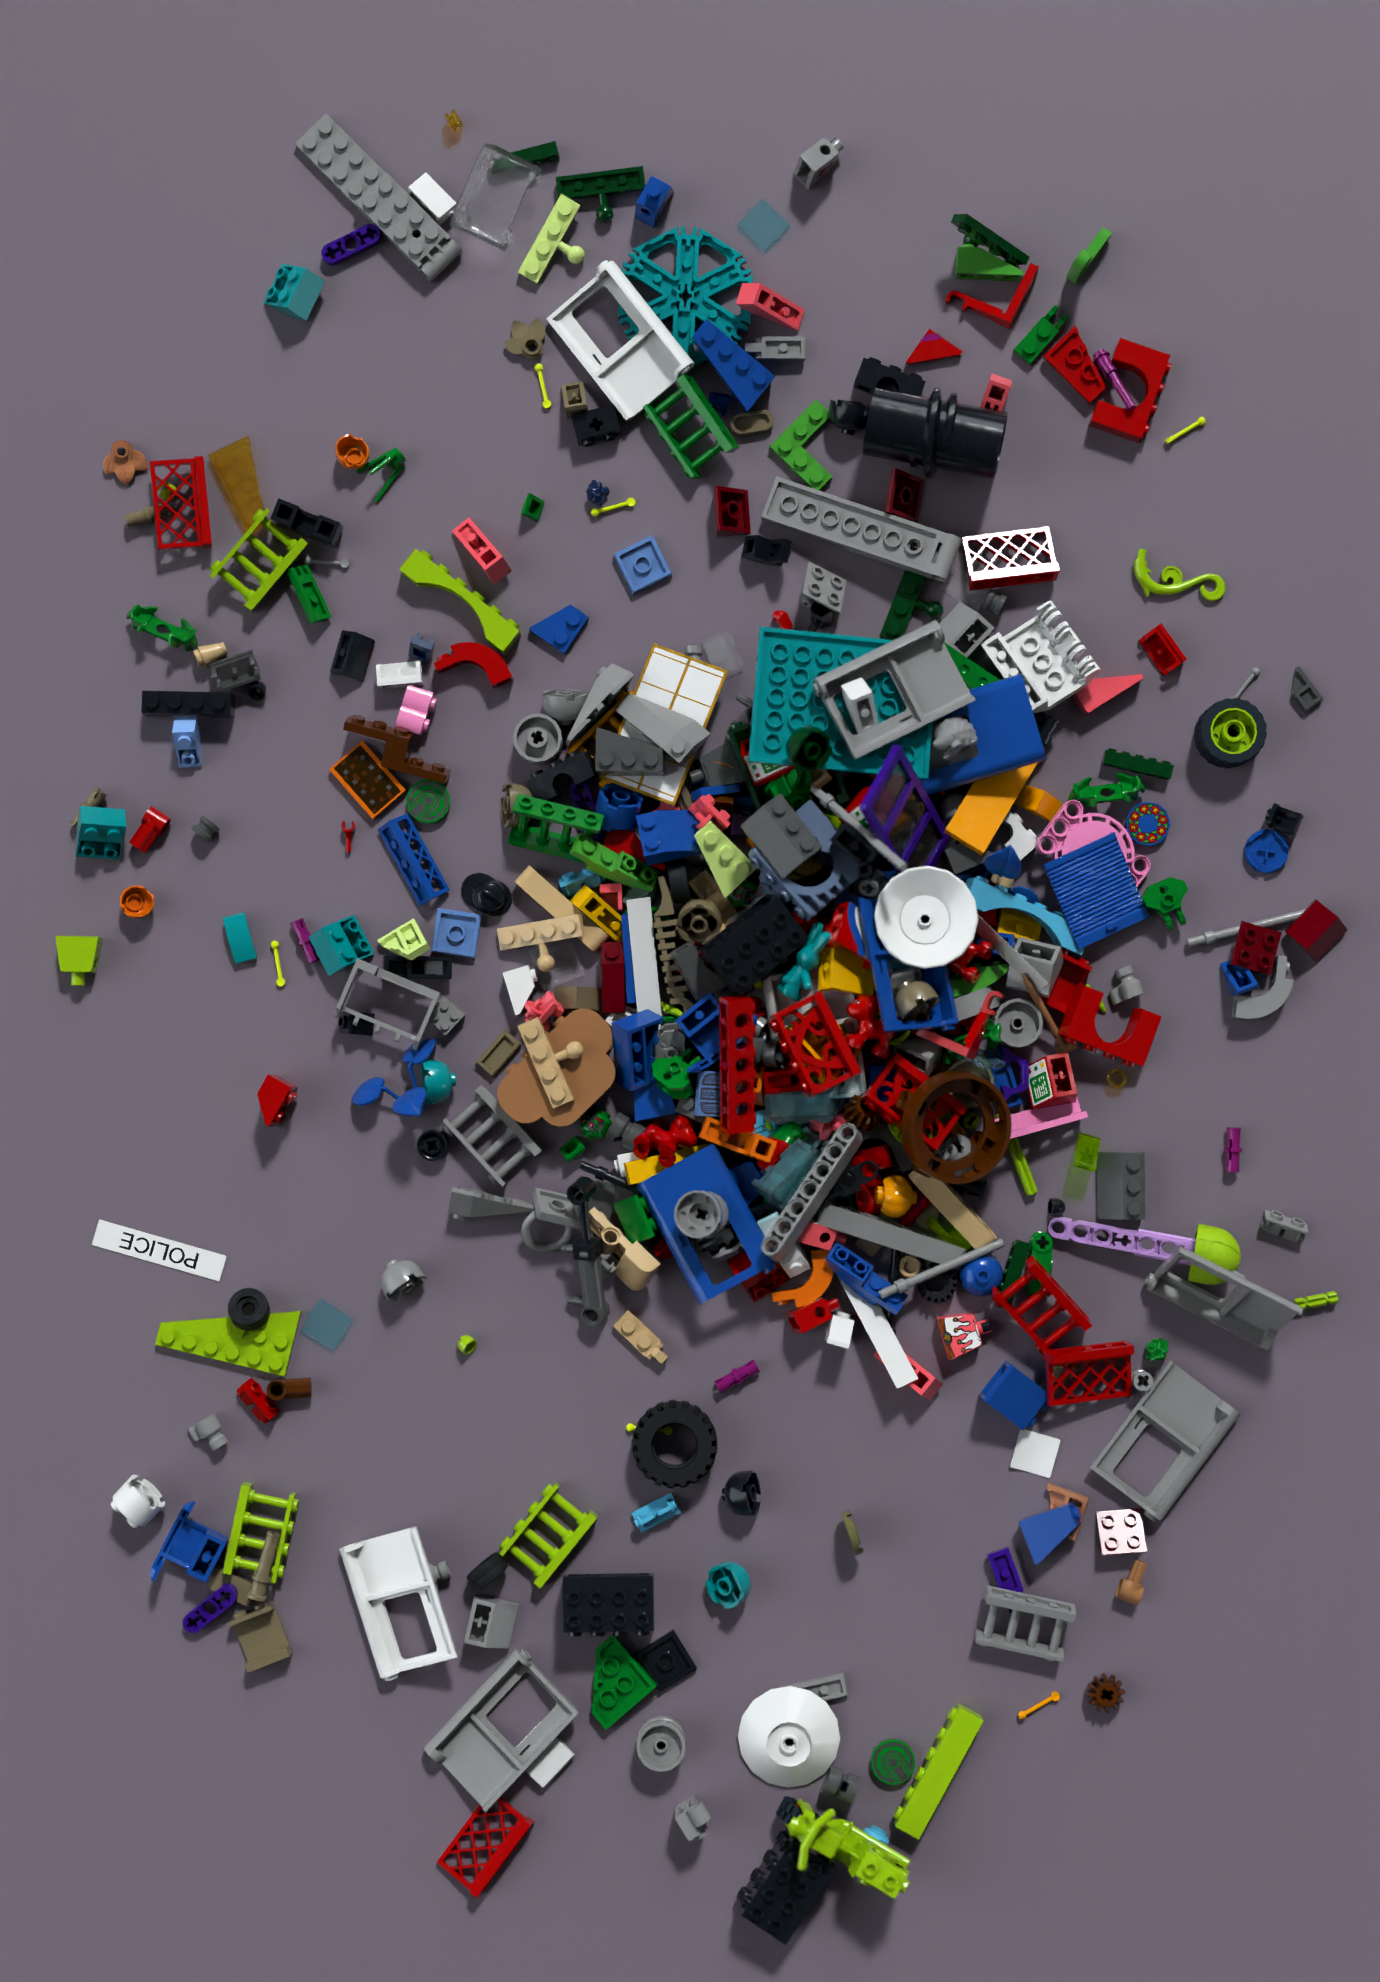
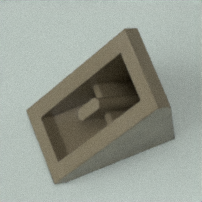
M583 381L561 385L567 419L572 418V414L588 411Z
M556 986L555 999L562 1005L563 1009L600 1010V988Z

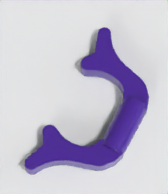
M1002 1047L1004 1054L1002 1063L1005 1064L1013 1061L1017 1062L1020 1066V1083L1018 1087L1010 1088L1005 1085L1001 1087L1004 1092L1003 1096L1007 1100L1011 1095L1023 1092L1028 1088L1029 1064L1026 1059L1015 1056L1006 1047Z

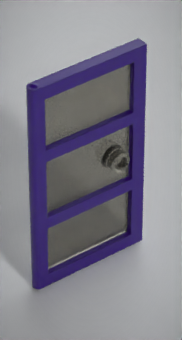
M893 745L859 809L876 838L908 865L905 870L922 866L934 867L950 836L944 833L946 828L900 745ZM892 864V866L894 867V869H895V871L897 872V874H900L901 872H903V871H900L895 865Z

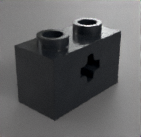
M614 404L571 415L578 445L583 444L584 447L592 446L598 440L612 441L617 439L618 435H621ZM595 423H598L600 430L595 431Z

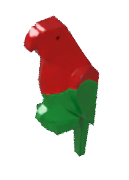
M812 1106L794 1120L789 1118L767 1137L777 1141L770 1163L757 1161L756 1164L762 1171L766 1172L772 1169L779 1159L785 1158L791 1153L797 1142L800 1140L805 1141L808 1138L800 1127L815 1111Z

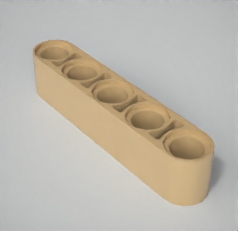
M528 865L514 881L554 918L582 914L585 936L577 938L594 953L601 948V942H606L610 938L531 866Z
M914 1170L908 1175L915 1186L974 1249L998 1239L987 1224L948 1183L932 1177L927 1178Z

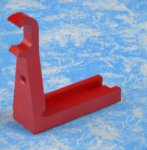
M1030 263L1004 314L1002 309L956 290L950 291L947 294L946 305L950 303L952 298L960 299L964 302V305H962L963 312L969 308L991 321L1010 329L1038 275L1039 266Z
M991 991L987 994L964 1040L965 1046L928 1029L914 1030L911 1033L974 1060L990 1016H997L996 1011L990 1010L993 998L997 996L1003 999L1005 996L997 991Z

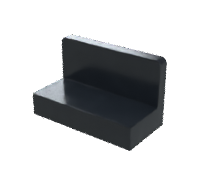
M342 630L330 673L347 676L362 682L375 640L357 632Z

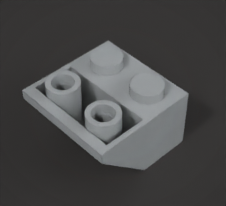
M959 602L939 623L944 633V642L967 658L994 630V627L985 618L962 602Z
M1019 937L1014 950L1048 982L1038 994L1049 998L1064 962L1062 949L1059 946ZM1009 965L1006 987L1029 993L1023 983L1022 976Z
M475 1594L464 1643L484 1648H509L519 1604Z

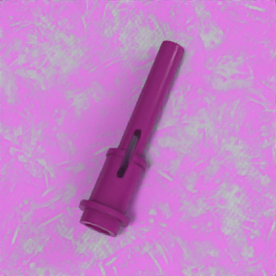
M1104 349L1098 350L1093 355V362L1098 364L1106 379L1109 378L1128 411L1134 410L1136 405L1116 374L1118 370L1109 358L1110 353Z

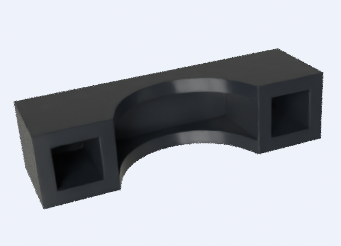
M142 691L141 713L145 716L157 717L199 715L212 718H235V696L231 692Z

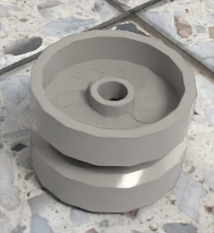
M540 713L530 714L521 719L515 727L513 734L514 746L520 757L526 762L537 766L545 765L554 761L561 753L563 746L561 729L556 721L548 715ZM542 737L543 741H538V744H536L535 738Z
M1025 999L1008 1000L996 1008L997 1016H991L995 1026L997 1023L1001 1024L1000 1037L1002 1042L1000 1044L1006 1048L1018 1049L1026 1047L1036 1041L1042 1032L1043 1020L1041 1012L1036 1005ZM1016 1019L1019 1020L1017 1024H1020L1018 1028L1014 1026V1020Z
M659 1715L651 1717L642 1724L638 1731L636 1749L643 1765L650 1770L658 1772L669 1771L679 1765L684 1757L686 1738L685 1732L678 1721L669 1716ZM662 1741L664 1743L662 1746L657 1745L658 1742Z

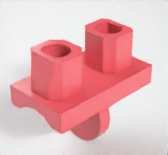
M710 794L699 797L690 805L688 810L699 821L696 826L698 830L711 820L723 831L730 825L728 821L731 816L726 810L718 811L713 806L715 799Z
M547 991L541 1000L537 999L535 1002L528 1000L524 1004L527 1012L524 1014V1021L527 1022L539 1017L547 1032L551 1025L548 1019L550 1015L556 1018L560 1017L564 1009L556 1001L554 994Z
M837 1101L832 1107L824 1105L820 1110V1117L813 1116L810 1119V1130L819 1132L820 1140L825 1141L842 1124L848 1122V1119L844 1118L841 1113L843 1103Z

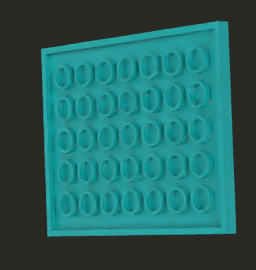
M760 627L748 762L795 767L789 761L786 753L788 738L799 727L814 726L826 732L831 738L829 741L832 752L828 761L820 768L822 770L877 775L893 745H900L918 778L927 780L933 721L854 759L821 696L817 697L812 688L815 678L893 640ZM882 672L865 681L873 693L878 723L906 710V706L889 673ZM841 692L835 695L833 700L850 733L856 735L858 733L846 708L843 693ZM896 765L890 776L904 778L898 765Z

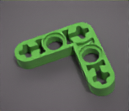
M1103 227L1088 248L1080 252L1067 274V280L1074 285L1078 282L1113 234L1111 231Z

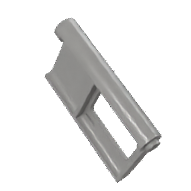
M1181 1246L1154 1273L1150 1272L1144 1282L1147 1285V1291L1266 1351L1274 1342L1277 1331L1297 1314L1301 1315L1303 1312L1302 1307L1245 1279V1276L1235 1270L1229 1271ZM1180 1260H1185L1236 1287L1225 1298H1219L1169 1271Z
M1170 1360L1155 1379L1152 1387L1146 1391L1090 1468L1144 1508L1146 1511L1143 1514L1153 1522L1156 1519L1161 1521L1241 1413ZM1151 1424L1181 1447V1452L1149 1495L1144 1497L1115 1476L1113 1470L1144 1428Z
M516 1648L423 1747L425 1752L434 1761L442 1763L482 1806L484 1812L497 1801L579 1713L576 1707L530 1660L532 1656L523 1648L521 1650ZM526 1673H530L555 1699L556 1706L517 1747H514L488 1720L487 1715Z

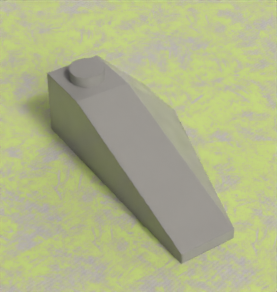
M611 664L608 668L604 666L595 675L597 679L567 737L566 747H569L615 702V699L623 691L629 688L634 676L633 673L615 664Z
M454 1186L451 1190L448 1213L453 1214L452 1218L466 1220V1217L531 1212L535 1210L534 1203Z

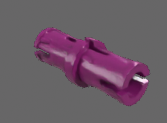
M301 918L290 923L298 939L297 945L302 948L307 963L311 964L320 960L308 938L311 935L304 919Z
M1227 1127V1144L1224 1147V1152H1226L1225 1172H1240L1239 1160L1240 1152H1242V1148H1240L1241 1128Z
M751 1360L737 1369H731L732 1372L714 1382L722 1394L737 1384H743L744 1380L759 1373L760 1370L755 1361Z

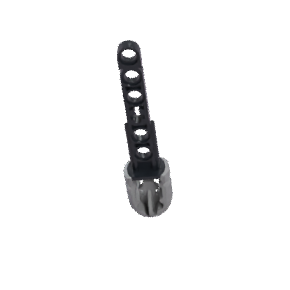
M867 1160L853 1166V1169L844 1170L833 1186V1194L827 1195L822 1203L856 1188L859 1183L863 1185L874 1180L879 1174L877 1163ZM870 1164L874 1167L875 1173L872 1177H866L863 1174L862 1168L864 1165ZM844 1174L853 1175L854 1184L852 1186L843 1184L842 1177ZM812 1189L809 1192V1195L815 1193V1190ZM791 1190L751 1208L750 1211L756 1222L762 1219L761 1215L765 1210L771 1211L772 1214L778 1212L780 1215L782 1213V1203L790 1201L795 1193ZM803 1207L797 1210L796 1215L803 1211ZM731 1228L724 1229L718 1235L711 1238H693L695 1251L702 1259L708 1262L717 1263L725 1261L742 1253L744 1249L740 1241L735 1246H729L731 1239L735 1237ZM725 1243L726 1245L720 1249L719 1245Z

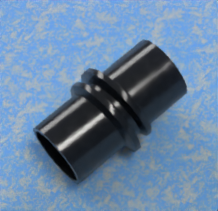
M876 388L872 396L866 423L863 455L910 463V467L918 468L919 465L924 466L925 477L929 479L935 476L938 469L995 479L1008 412L958 403L957 393L953 392L947 401L942 400L940 388H934L929 398Z

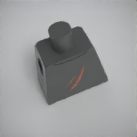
M729 742L694 761L696 770L687 773L689 784L694 785L701 782L702 788L741 784L744 781Z

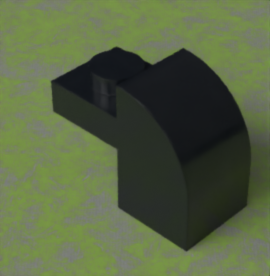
M760 535L746 536L741 558L771 566H782V563H788L792 541L787 539L771 540Z

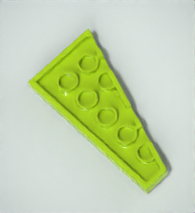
M302 1311L270 1313L266 1323L253 1331H244L237 1328L232 1323L230 1317L161 1322L155 1345L286 1376Z

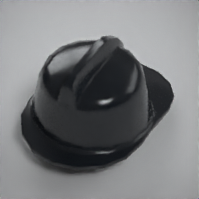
M471 874L462 883L461 895L464 901L487 915L500 916L506 913L511 906L512 893L509 888L486 874Z

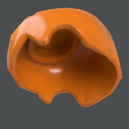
M351 434L340 437L337 441L335 454L338 462L343 467L357 470L364 467L368 462L369 447L362 438H356Z
M130 886L124 889L119 897L120 909L130 918L141 919L152 911L154 896L143 886Z

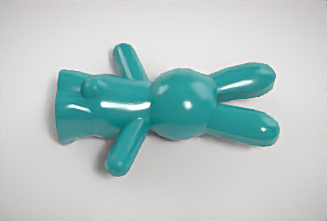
M815 922L811 926L808 933L810 938L806 941V946L799 952H796V962L788 961L786 963V968L789 971L782 977V981L777 986L783 995L796 1001H800L802 989L811 990L812 983L809 970H813L818 966L820 951L832 936L827 931L821 933L823 924L820 922Z

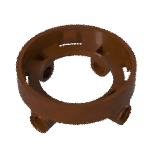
M963 1070V1072L947 1071L939 1073L924 1081L914 1092L904 1090L897 1099V1108L904 1111L901 1121V1137L904 1149L914 1164L912 1170L927 1178L932 1177L950 1184L970 1183L992 1171L1006 1152L1012 1127L1010 1110L999 1089L982 1077L967 1070ZM950 1092H962L972 1097L980 1107L983 1116L982 1132L976 1131L971 1136L972 1151L956 1160H943L933 1155L924 1142L922 1134L923 1118L929 1106L938 1097ZM994 1100L997 1104L996 1108L999 1116V1121L995 1122L994 1112L990 1104ZM972 1165L973 1170L962 1173L960 1177H955L954 1171L962 1170Z

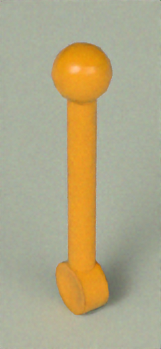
M1054 1691L1049 1698L1026 1711H1020L1018 1713L1019 1719H1025L1028 1714L1051 1701H1058L1060 1699L1059 1693Z

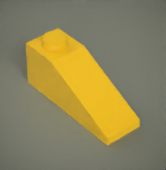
M583 885L570 902L616 942H623L621 915L594 891Z

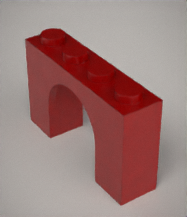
M1120 338L1111 361L1114 366L1131 371L1141 378L1145 386L1144 401L1136 406L1134 410L1128 411L1127 408H1121L1098 400L1088 426L1137 443L1142 437L1146 438L1150 427L1147 424L1149 416L1153 417L1157 408V404H1154L1156 396L1160 397L1164 384L1161 383L1163 375H1168L1172 364L1168 362L1170 355Z
M1076 984L1058 1035L1065 1037L1064 1041L1077 1045L1078 1042L1083 1044V1049L1096 1053L1099 1050L1104 1052L1102 1056L1115 1061L1116 1058L1123 1060L1122 1064L1131 1068H1134L1135 1065L1144 1066L1162 1016L1134 1007L1122 1036L1113 1042L1107 1043L1099 1037L1095 1028V1017L1104 993L1085 985Z

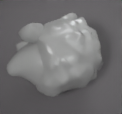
M952 717L937 724L933 734L935 737L933 745L936 749L944 752L943 760L948 761L955 755L970 752L971 748L977 744L978 738L972 723L961 717Z

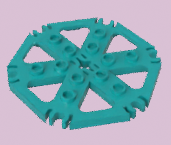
M682 226L681 235H678L679 228L676 227L634 248L633 252L629 253V257L634 260V263L627 264L623 262V267L626 270L621 268V271L630 282L637 280L661 295L647 304L661 322L673 317L672 335L693 360L694 366L692 368L706 362L704 356L695 351L694 343L690 339L695 333V318L701 322L708 319L730 339L734 338L737 342L742 341V337L737 335L738 330L748 332V327L745 324L750 327V312L742 308L739 315H734L709 298L733 286L741 287L742 283H752L753 274L747 277L751 274V269L741 270L740 267L746 263V259L743 258L741 253L700 228V235L698 237L696 227H693L691 235H687L685 233V226ZM669 243L674 244L677 247L676 275H672L649 260V254ZM708 245L726 257V264L698 277L699 249L702 246ZM685 286H687L688 296L692 297L687 300L686 308H684L683 299L679 298V296H683ZM619 304L618 320L622 318L619 321L620 326L624 324L631 326L630 329L624 331L625 335L629 336L628 340H631L639 333V328Z

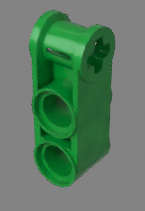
M1036 1231L1030 1237L1031 1245L1028 1258L1033 1255L1051 1275L1053 1264L1052 1238L1045 1232ZM1041 1236L1046 1240L1042 1247L1036 1243V1240H1040ZM1032 1279L1026 1284L1027 1296H1032L1041 1289L1042 1283L1038 1279Z

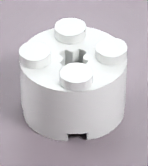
M132 1475L113 1495V1501L111 1502L112 1508L119 1513L121 1512L127 1518L128 1524L133 1528L146 1526L165 1506V1501L162 1503L160 1501L162 1495L159 1490L146 1479L138 1480V1475Z

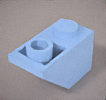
M197 715L175 716L172 735L179 768L201 767V741Z

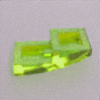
M932 1216L925 1221L944 1240L962 1248L969 1249L971 1247L969 1242L953 1225L945 1231Z

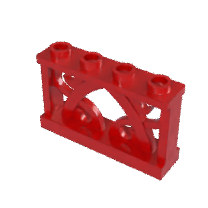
M822 991L769 1017L771 1020L769 1025L772 1031L778 1034L781 1040L779 1045L783 1053H787L791 1060L789 1062L790 1068L794 1074H798L801 1080L799 1083L800 1088L809 1098L861 1073ZM809 1003L813 1006V1009L805 1017L796 1011ZM788 1015H793L801 1023L799 1025L795 1021H790L793 1029L787 1030L784 1026V1019ZM812 1022L816 1026V1022H821L822 1029L818 1031L810 1023ZM807 1029L816 1036H828L830 1040L823 1048L822 1060L811 1057L802 1051V1043ZM794 1036H795L794 1044H793V1042H792V1040H791L790 1037H794ZM829 1049H834L836 1056L832 1057L829 1055L831 1061H828L827 1052ZM803 1062H804L805 1064H808L809 1066H808L807 1068H805ZM843 1068L846 1074L831 1081L830 1069ZM821 1069H825L826 1078L822 1084L813 1083L810 1078L811 1072H816L818 1079L822 1073Z
M896 1053L889 1057L885 1066L861 1098L869 1109L879 1111L887 1123L897 1125L901 1132V1121L904 1111L896 1106L899 1095L904 1090L914 1092L929 1077L900 1054ZM892 1068L896 1069L893 1083L883 1081ZM907 1080H910L913 1084L911 1089L902 1088L901 1085L907 1086ZM882 1086L892 1088V1092L882 1093L888 1097L886 1102L880 1101L877 1097V1090ZM949 1093L938 1097L935 1100L936 1105L931 1106L935 1111H932L929 1107L926 1111L927 1114L923 1118V1139L930 1152L937 1151L957 1120L967 1109L964 1104ZM949 1111L952 1115L943 1126L938 1118ZM933 1120L937 1126V1135L934 1138H928L924 1135L923 1129L927 1127L932 1132L933 1127L929 1121Z

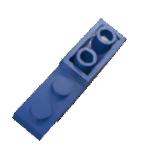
M838 1242L835 1243L825 1259L831 1269L846 1285L873 1306L878 1303L896 1315L908 1297L904 1292L901 1294L897 1292L882 1299L879 1290L892 1284L872 1271L874 1266Z

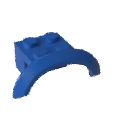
M708 993L675 1020L705 1058L690 1066L687 1072H702L720 1060L719 1003L711 993ZM757 1014L753 1016V1024L755 1025V1027L757 1024ZM741 1038L736 1041V1046L741 1042Z
M195 1501L184 1504L150 1569L152 1582L157 1578L166 1559L186 1568L187 1574L205 1583L209 1578L227 1543L228 1537L188 1517L196 1503Z

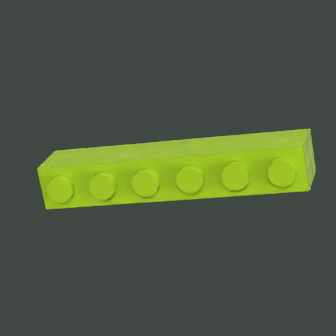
M960 1703L957 1704L956 1708L952 1707L950 1709L945 1728L941 1727L936 1735L938 1741L934 1747L931 1746L925 1756V1759H927L926 1763L916 1771L914 1776L916 1779L912 1787L909 1786L903 1797L905 1799L903 1805L898 1806L893 1814L895 1827L918 1840L984 1721L981 1715Z

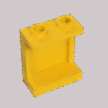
M824 946L820 951L818 991L827 992L835 990L856 995V998L861 994L873 995L875 984L872 969H863L864 960L842 946L832 949Z

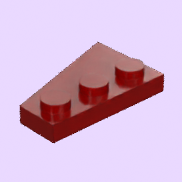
M1075 325L1043 358L1090 404L1105 390L1106 386L1095 364H1093Z

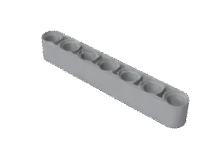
M844 1123L838 1128L761 1244L762 1251L773 1261H781L787 1256L860 1147L863 1136L853 1124ZM854 1132L853 1137L846 1140L847 1135ZM841 1151L840 1156L834 1158L835 1153ZM825 1170H829L826 1176L821 1177ZM816 1188L815 1193L809 1196V1192ZM803 1207V1211L796 1215L797 1210ZM788 1226H791L790 1231L788 1233L783 1234L784 1229ZM778 1245L777 1250L771 1253L772 1247Z
M826 1201L822 1204L816 1221L825 1227L939 1264L966 1254L968 1249L960 1243L832 1201Z

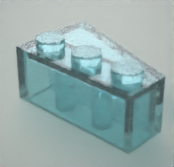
M840 1083L810 1098L802 1090L765 1094L764 1096L767 1122H774L775 1124H785L788 1121L804 1124L810 1120L827 1123L833 1120L842 1107Z
M797 1138L779 1156L781 1160L774 1167L769 1165L765 1169L767 1173L760 1180L755 1179L751 1184L767 1202L783 1211L821 1153Z

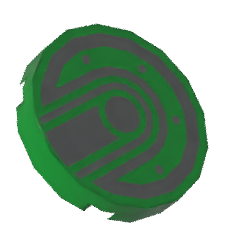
M429 779L420 780L408 791L406 798L407 809L411 816L419 822L436 823L449 812L450 794L445 786L439 782Z
M886 1739L873 1749L871 1768L874 1775L881 1782L889 1785H898L907 1781L913 1774L915 1756L911 1747L906 1742L897 1739Z

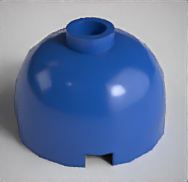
M986 1254L961 1265L958 1277L962 1287L969 1294L978 1297L988 1296L992 1294L994 1286L997 1289L1000 1287L1003 1279V1269L1000 1262L993 1255Z

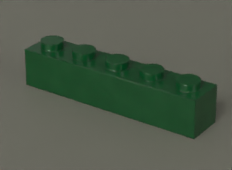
M556 141L492 157L489 158L493 176H502L506 172L513 173L517 169H528L532 165L540 166L544 162H555L559 159Z
M1111 748L1104 751L1101 765L1165 780L1171 779L1174 765L1170 764L1171 762H1158L1155 758L1145 759L1142 755L1132 756L1129 752L1124 751L1119 753Z
M1017 1239L1015 1242H1012V1253L1008 1255V1266L1004 1268V1279L998 1288L1001 1293L1021 1277L1030 1243ZM1015 1294L1008 1299V1301L1011 1304L1013 1303Z

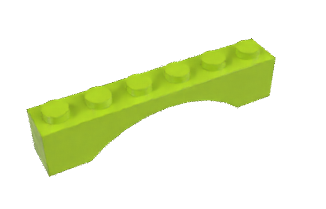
M415 549L400 567V572L418 587L443 589L463 599L479 617L487 642L505 655L521 635L518 630L520 626L510 618L505 620L501 617L502 612L494 605L490 607L483 602L485 598L478 592L474 591L471 593L467 590L466 587L468 585L459 577L456 579L452 578L449 575L450 570L440 563L437 566L431 561L433 557L425 550L420 552Z

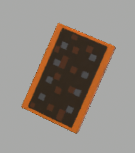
M363 741L329 769L373 820L406 792V789L387 768L381 767V761Z

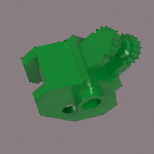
M797 768L792 769L789 774H783L781 778L769 783L764 790L772 799L781 793L789 805L792 804V809L797 811L810 799L814 800L808 787L813 778V772L805 773Z
M1170 877L1146 887L1141 896L1142 902L1146 909L1156 911L1158 916L1161 915L1168 931L1173 929V923L1168 914L1171 910H1174L1177 921L1181 926L1186 924V919L1181 909V906H1183L1181 901L1188 890L1185 881ZM1160 887L1164 889V894L1160 892Z
M691 1048L686 1049L679 1057L674 1055L672 1058H657L652 1063L653 1077L657 1080V1086L672 1099H688L694 1093L692 1080L695 1078L694 1072H687V1069L694 1063L703 1060V1058L698 1055L687 1064L694 1056V1051Z

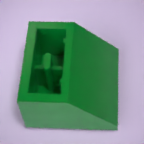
M634 1194L613 1204L626 1236L632 1244L635 1241L641 1242L655 1236V1230L658 1227L653 1217H648L646 1210L648 1206L644 1197Z

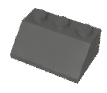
M781 793L763 805L740 826L782 880L816 856L822 848L821 844Z
M1096 1152L1097 1219L1145 1220V1152Z

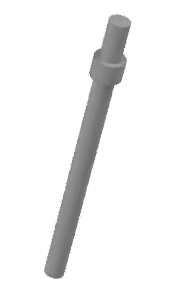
M817 785L811 787L810 792L820 800L822 806L827 810H832L900 871H904L908 865L837 804L836 799L832 795L826 794Z
M1306 909L1252 922L1251 924L1268 928L1292 922ZM1240 926L1216 932L1212 930L1203 932V935L1186 939L1188 947H1193L1204 943L1206 945L1214 944L1216 940L1238 935Z
M998 1239L905 1280L901 1278L894 1281L893 1285L879 1290V1294L882 1299L897 1292L901 1294L908 1291V1288L1003 1248L1004 1243L1002 1239Z

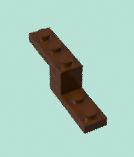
M359 715L349 716L345 721L343 730L386 741L381 767L444 784L448 780L451 770L445 768L444 765L439 763L428 764L423 759L417 757L408 758L414 734L408 732V729L404 727H389L382 721L370 722L365 720V717Z

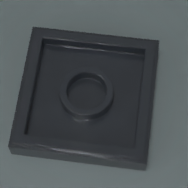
M674 1629L636 1652L646 1672L656 1682V1688L659 1692L697 1669L696 1664Z

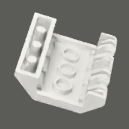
M1052 601L1037 608V616L1004 637L998 632L980 644L1004 679L1022 673L1033 713L1052 709L1087 687L1101 671L1097 663L1093 662L1094 659L1091 655L1077 663V660L1086 651V648L1081 644V641L1066 621L1058 624L1055 629L1052 628L1061 617V613L1059 610L1056 611L1057 608Z

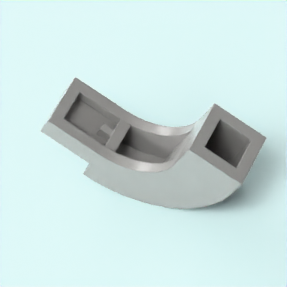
M1278 955L1275 957L1271 983L1263 994L1257 997L1234 996L1231 1018L1255 1019L1273 1013L1286 1001L1294 981L1292 979H1285V975H1288L1290 970V962H1287V956Z
M990 985L955 998L958 1020L961 1021L977 1015L987 994L995 991L994 986ZM997 996L993 998L990 1009L1000 1006ZM929 1013L926 1014L927 1020L930 1019Z

